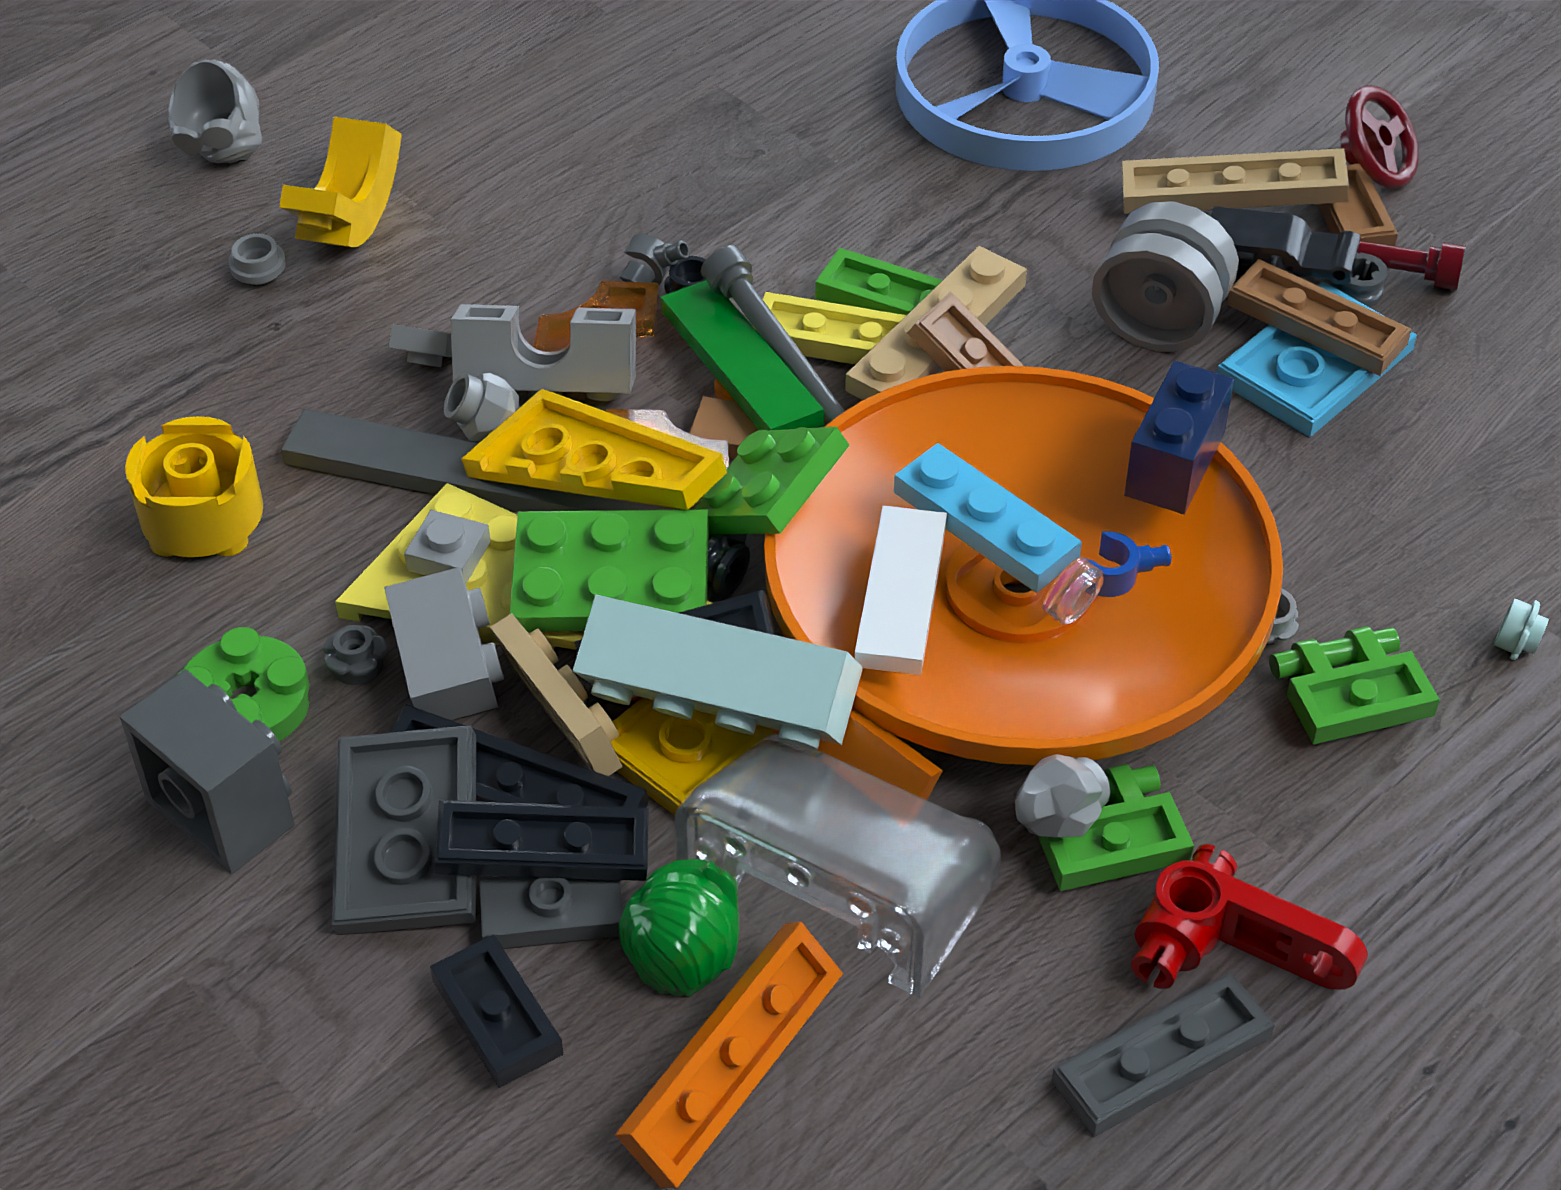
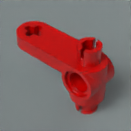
M1210 844L1198 846L1193 854L1192 861L1176 862L1161 872L1156 882L1154 898L1134 932L1140 951L1131 961V969L1146 984L1155 969L1161 970L1153 987L1158 989L1172 987L1177 978L1178 971H1191L1197 968L1202 958L1214 949L1218 940L1319 986L1334 990H1344L1352 987L1356 983L1368 958V952L1362 940L1345 926L1235 878L1237 863L1227 851L1222 849L1215 863H1210L1209 860L1216 847ZM1182 909L1191 910V911H1193V912H1187V911H1184V910H1182Z

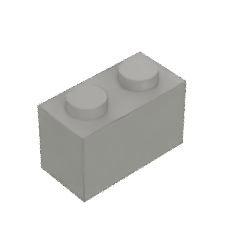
M461 567L384 587L413 706L449 720L497 708L498 704L492 683L504 680L495 643L482 645L478 628L490 625L486 606L480 588L468 591Z

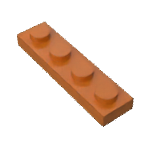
M802 922L785 923L616 1132L615 1136L660 1188H678L843 975V972Z

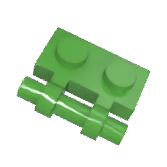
M1368 626L1346 631L1344 638L1318 643L1314 638L1293 643L1291 650L1271 654L1269 658L1270 669L1275 679L1294 675L1298 676L1290 678L1287 697L1313 745L1433 717L1436 714L1440 701L1412 651L1391 656L1386 655L1398 652L1400 649L1399 636L1393 627L1372 631ZM1347 663H1351V664H1352V665H1347V666L1338 667V668H1334V669L1332 668V667H1334V666H1338V665H1342V664H1347Z
M1123 764L1105 769L1104 773L1107 776L1110 787V795L1107 802H1111L1112 805L1101 808L1102 812L1084 836H1038L1060 891L1166 868L1179 861L1192 860L1194 844L1170 792L1143 797V794L1160 790V778L1154 765L1131 770L1129 765Z

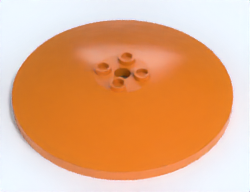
M992 366L946 371L896 385L859 402L828 423L825 427H837L850 446L780 534L765 532L764 563L766 588L773 614L783 636L789 639L847 651L855 659V648L882 506L916 509L894 493V475L937 443L1082 541L1080 559L1038 593L1033 590L1026 593H1015L1007 590L1004 585H1019L1023 583L948 530H945L922 675L863 668L852 706L881 728L898 737L933 750L993 763L1036 765L1041 759L1055 754L1073 757L1074 759L1086 757L1091 760H1099L1135 751L1173 736L1198 722L1222 704L1245 680L1259 660L1270 638L1281 596L1283 577L1281 542L1275 519L1265 496L1248 470L1221 442L1185 515L1124 496L1131 443L1154 400L1153 397L1103 378L1072 371L1043 367ZM1104 531L1121 533L1133 540L1137 547L1149 545L1150 548L1167 545L1170 549L1171 564L1169 566L1153 567L1152 571L1137 573L1134 586L1123 595L1116 597L1098 596L1086 590L1079 582L1081 557L1095 561L1103 567L1115 568L1121 566L1099 555L1101 534ZM1078 569V574L1070 586L1062 592L1056 601L1050 603V598L1061 581L1063 574Z

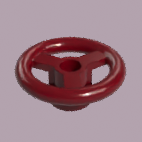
M1366 85L1358 88L1351 95L1347 103L1345 113L1346 130L1342 132L1340 137L1341 149L1345 151V159L1350 165L1360 164L1365 173L1377 184L1389 189L1402 188L1410 183L1418 167V143L1412 123L1402 105L1387 90L1375 85ZM1366 102L1376 103L1388 114L1390 119L1378 121L1364 108ZM1398 135L1402 147V163L1399 171H1397L1393 152L1396 144L1395 137Z

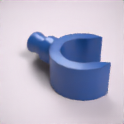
M1104 531L1101 534L1099 555L1121 566L1115 568L1103 567L1095 561L1081 557L1079 582L1086 590L1098 596L1116 597L1123 595L1134 586L1137 573L1152 571L1153 567L1169 566L1171 564L1170 549L1167 545L1150 548L1149 545L1137 547L1133 540L1121 533Z

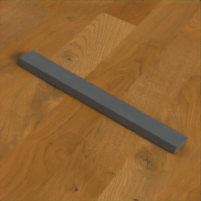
M308 409L303 410L281 449L285 465L435 495L448 483L501 508L520 512L683 510L469 478L461 458L478 444L477 442ZM701 497L689 510H694L695 507L699 504V502L703 499V497ZM709 534L708 540L717 534ZM754 534L721 535L726 536L730 540L731 547L734 544L740 543L749 548Z

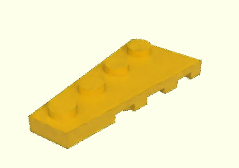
M545 389L539 390L461 458L469 478L689 510L727 474L724 458L720 452Z

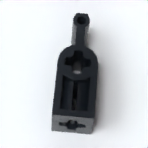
M1213 207L1210 217L1217 220L1233 239L1239 258L1236 279L1233 284L1258 259L1299 278L1300 276L1330 279L1335 284L1351 282L1360 248L1359 234L1352 231H1343L1340 234L1313 232L1304 220L1288 213Z

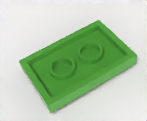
M708 509L518 512L510 614L512 613L527 632H532L537 628L541 632L585 631L595 594L675 613L707 605Z

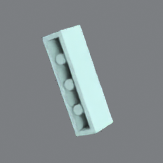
M596 594L573 668L574 673L593 685L591 694L596 697L629 705L632 695L654 700L652 709L658 712L688 720L692 718L694 710L717 715L715 719L716 725L744 734L753 735L756 725L780 730L779 740L811 750L818 749L820 740L842 745L863 667L847 651Z

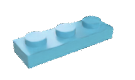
M939 443L935 444L894 475V493L918 510L947 513L946 530L1036 593L1080 559L1081 540Z

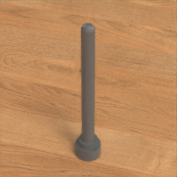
M735 245L724 246L716 250L704 261L701 267V275L714 293L723 294L725 298H733L756 331L824 409V423L827 425L838 415L845 412V410L752 286V265L742 251Z

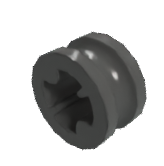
M1358 253L1351 282L1346 284L1333 283L1332 287L1368 307L1376 305L1383 296L1384 284L1388 275L1387 266L1381 259L1373 255Z

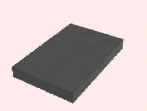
M472 725L338 738L332 927L337 935L476 923V875L435 874L434 863L439 800L476 802V734Z

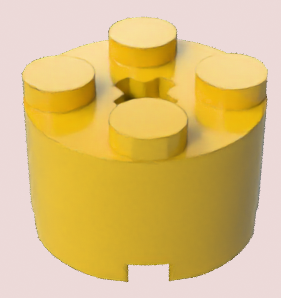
M198 416L175 419L161 425L163 434L147 443L145 436L138 440L127 456L125 473L141 530L149 541L152 551L159 556L165 557L173 555L204 557L214 554L233 556L243 551L247 547L248 536L259 524L263 513V499L250 443L244 435L243 439L233 433L230 424L220 419Z

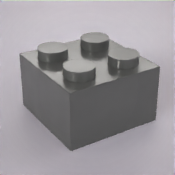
M185 669L119 716L146 801L231 875L295 826L288 799L292 794V789L281 771L278 755L282 752L278 739L263 722L255 720L251 723L237 712L230 697L218 685L211 684L207 687Z

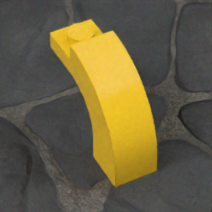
M333 116L327 159L315 189L290 185L282 186L279 207L298 216L295 239L346 247H358L365 243L373 234L387 205L395 177L402 134L385 123Z

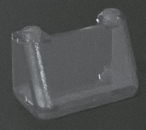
M771 734L688 794L676 810L674 817L677 860L700 859L707 862L712 861L716 866L728 871L737 881V886L748 873L859 927L858 948L871 954L878 945L887 953L894 964V968L889 974V983L919 998L999 877L1000 848L995 841L993 832L981 821L969 817L963 818L819 750L806 749L785 743L778 739L779 734Z

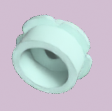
M1514 598L1506 612L1494 641V646L1511 652L1509 659L1516 660L1522 650L1534 654L1542 639L1549 619L1538 615L1540 603L1536 600L1530 605Z

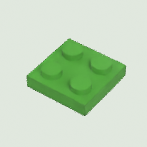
M837 427L758 430L741 442L737 449L738 456L727 468V474L702 496L703 499L694 510L708 509L709 534H765V532L780 534L850 444Z

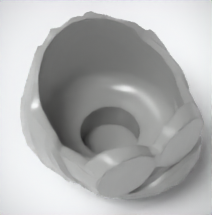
M213 59L193 62L187 70L183 71L181 77L175 83L170 98L167 119L172 142L177 148L190 154L199 153L210 162L234 163L239 160H248L262 144V135L259 127V99L254 88L235 67Z

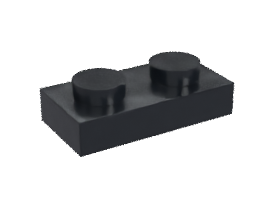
M494 934L430 966L433 983L498 1088L564 1055L561 1037Z

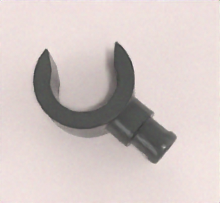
M636 234L624 253L633 258L643 260L649 266L630 260L620 279L626 285L636 290H655L662 283L670 266L675 265L678 260L688 258L690 253L689 247L682 240L674 244L669 242L664 244L651 235Z

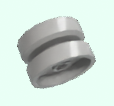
M1170 201L1148 203L1132 211L1120 226L1111 243L1110 250L1102 259L1093 276L1091 295L1099 316L1114 333L1131 344L1156 352L1182 351L1199 344L1211 330L1220 312L1221 303L1227 297L1236 279L1239 258L1233 239L1217 220L1196 207Z

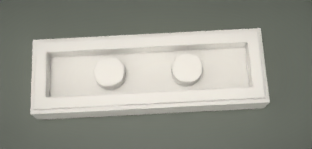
M882 506L855 648V660L863 668L922 675L946 530L947 513Z

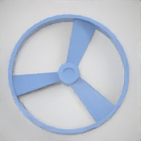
M936 0L921 10L909 22L900 37L896 57V96L900 109L913 128L935 146L950 154L977 164L1001 169L1020 171L1064 169L1083 165L1110 155L1124 147L1139 134L1153 111L1159 59L1155 45L1142 25L1125 10L1108 0ZM1030 15L1065 20L1106 36L1133 58L1143 76L1051 61V56L1046 50L1032 45ZM993 17L1008 47L1007 52L1004 54L1002 83L936 107L931 105L914 87L906 69L913 56L929 40L952 27L977 19ZM1002 90L1007 97L1018 102H1034L1045 97L1107 119L1108 121L1091 128L1067 134L1021 136L984 130L956 119Z

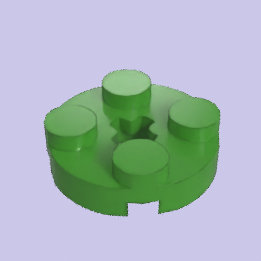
M238 627L229 630L223 635L221 641L201 650L183 669L188 670L207 687L211 684H216L222 688L234 703L237 712L251 723L255 720L263 722L274 733L278 741L290 735L307 715L310 704L308 697L310 684L303 659L288 644L275 638L259 636L254 629L249 627ZM245 686L255 687L256 694L252 697L240 694L236 698H231L232 692L238 688Z

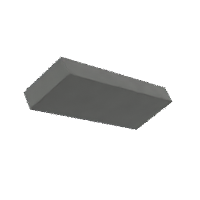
M1229 972L1053 1068L1051 1082L1091 1135L1096 1137L1271 1039L1275 1024L1234 975Z

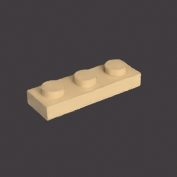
M512 613L492 625L490 628L512 669L588 767L595 772L607 776L622 768L623 766L610 743L619 737L613 722L599 703H595L589 708L586 707L583 701L589 697L583 685L568 665L559 670L555 668L553 664L558 662L559 659L543 633L537 628L528 634Z

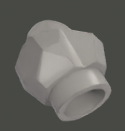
M462 373L455 379L447 393L444 403V415L457 422V425L468 440L480 443L520 408L519 395L505 379L492 373H483L478 377Z
M1055 754L1043 758L1031 770L1017 792L1015 798L1017 820L1031 834L1038 836L1082 837L1098 819L1102 812L1101 808L1106 805L1109 799L1110 787L1107 776L1095 761L1086 757L1074 759L1073 757Z

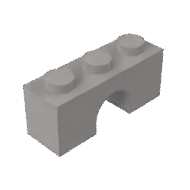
M460 304L451 318L453 382L462 373H467L473 377H478L483 373H492L505 379L514 390H527L530 397L534 396L541 389L561 396L563 392H586L587 398L598 401L615 400L621 397V393H631L636 378V309L577 308L570 322V344L556 352L540 351L527 343L520 331L519 306Z

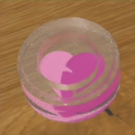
M1084 557L1077 558L1061 572L1050 587L1043 602V610L1062 625L1074 622L1088 609L1098 595L1104 581L1103 571Z

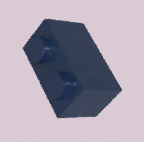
M1174 360L1132 440L1124 496L1185 515L1225 433L1235 378Z

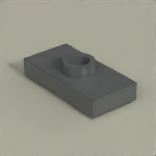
M508 876L479 879L482 937L485 939L494 934L503 949L619 937V922L623 914L620 880Z

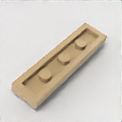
M1344 149L1122 161L1124 214H1130L1132 211L1148 203L1170 201L1196 207L1199 210H1212L1214 206L1246 208L1348 202L1349 184Z
M978 246L846 373L845 391L865 400L896 385L937 374L942 368L907 334L911 327L949 292H952L985 326L1025 287L1027 269Z

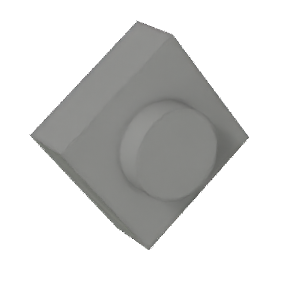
M392 324L389 347L408 350L406 362L441 367L443 356L452 357L451 333Z
M430 510L404 553L407 571L427 576L461 567L465 582L467 583L491 542L489 525Z

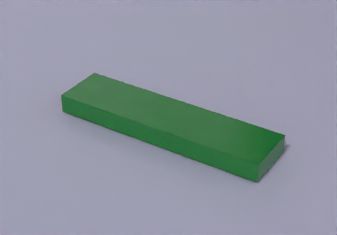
M706 280L661 296V311L758 430H787L800 427L818 428L824 425V409L730 299L725 298L723 294L714 293Z

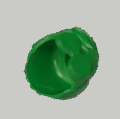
M700 859L673 861L661 866L648 877L644 886L632 895L624 907L619 922V937L622 948L644 984L651 986L658 994L668 993L676 997L683 995L691 997L694 993L716 980L725 970L731 968L737 954L740 933L737 881L728 871L716 866L712 861L707 862Z

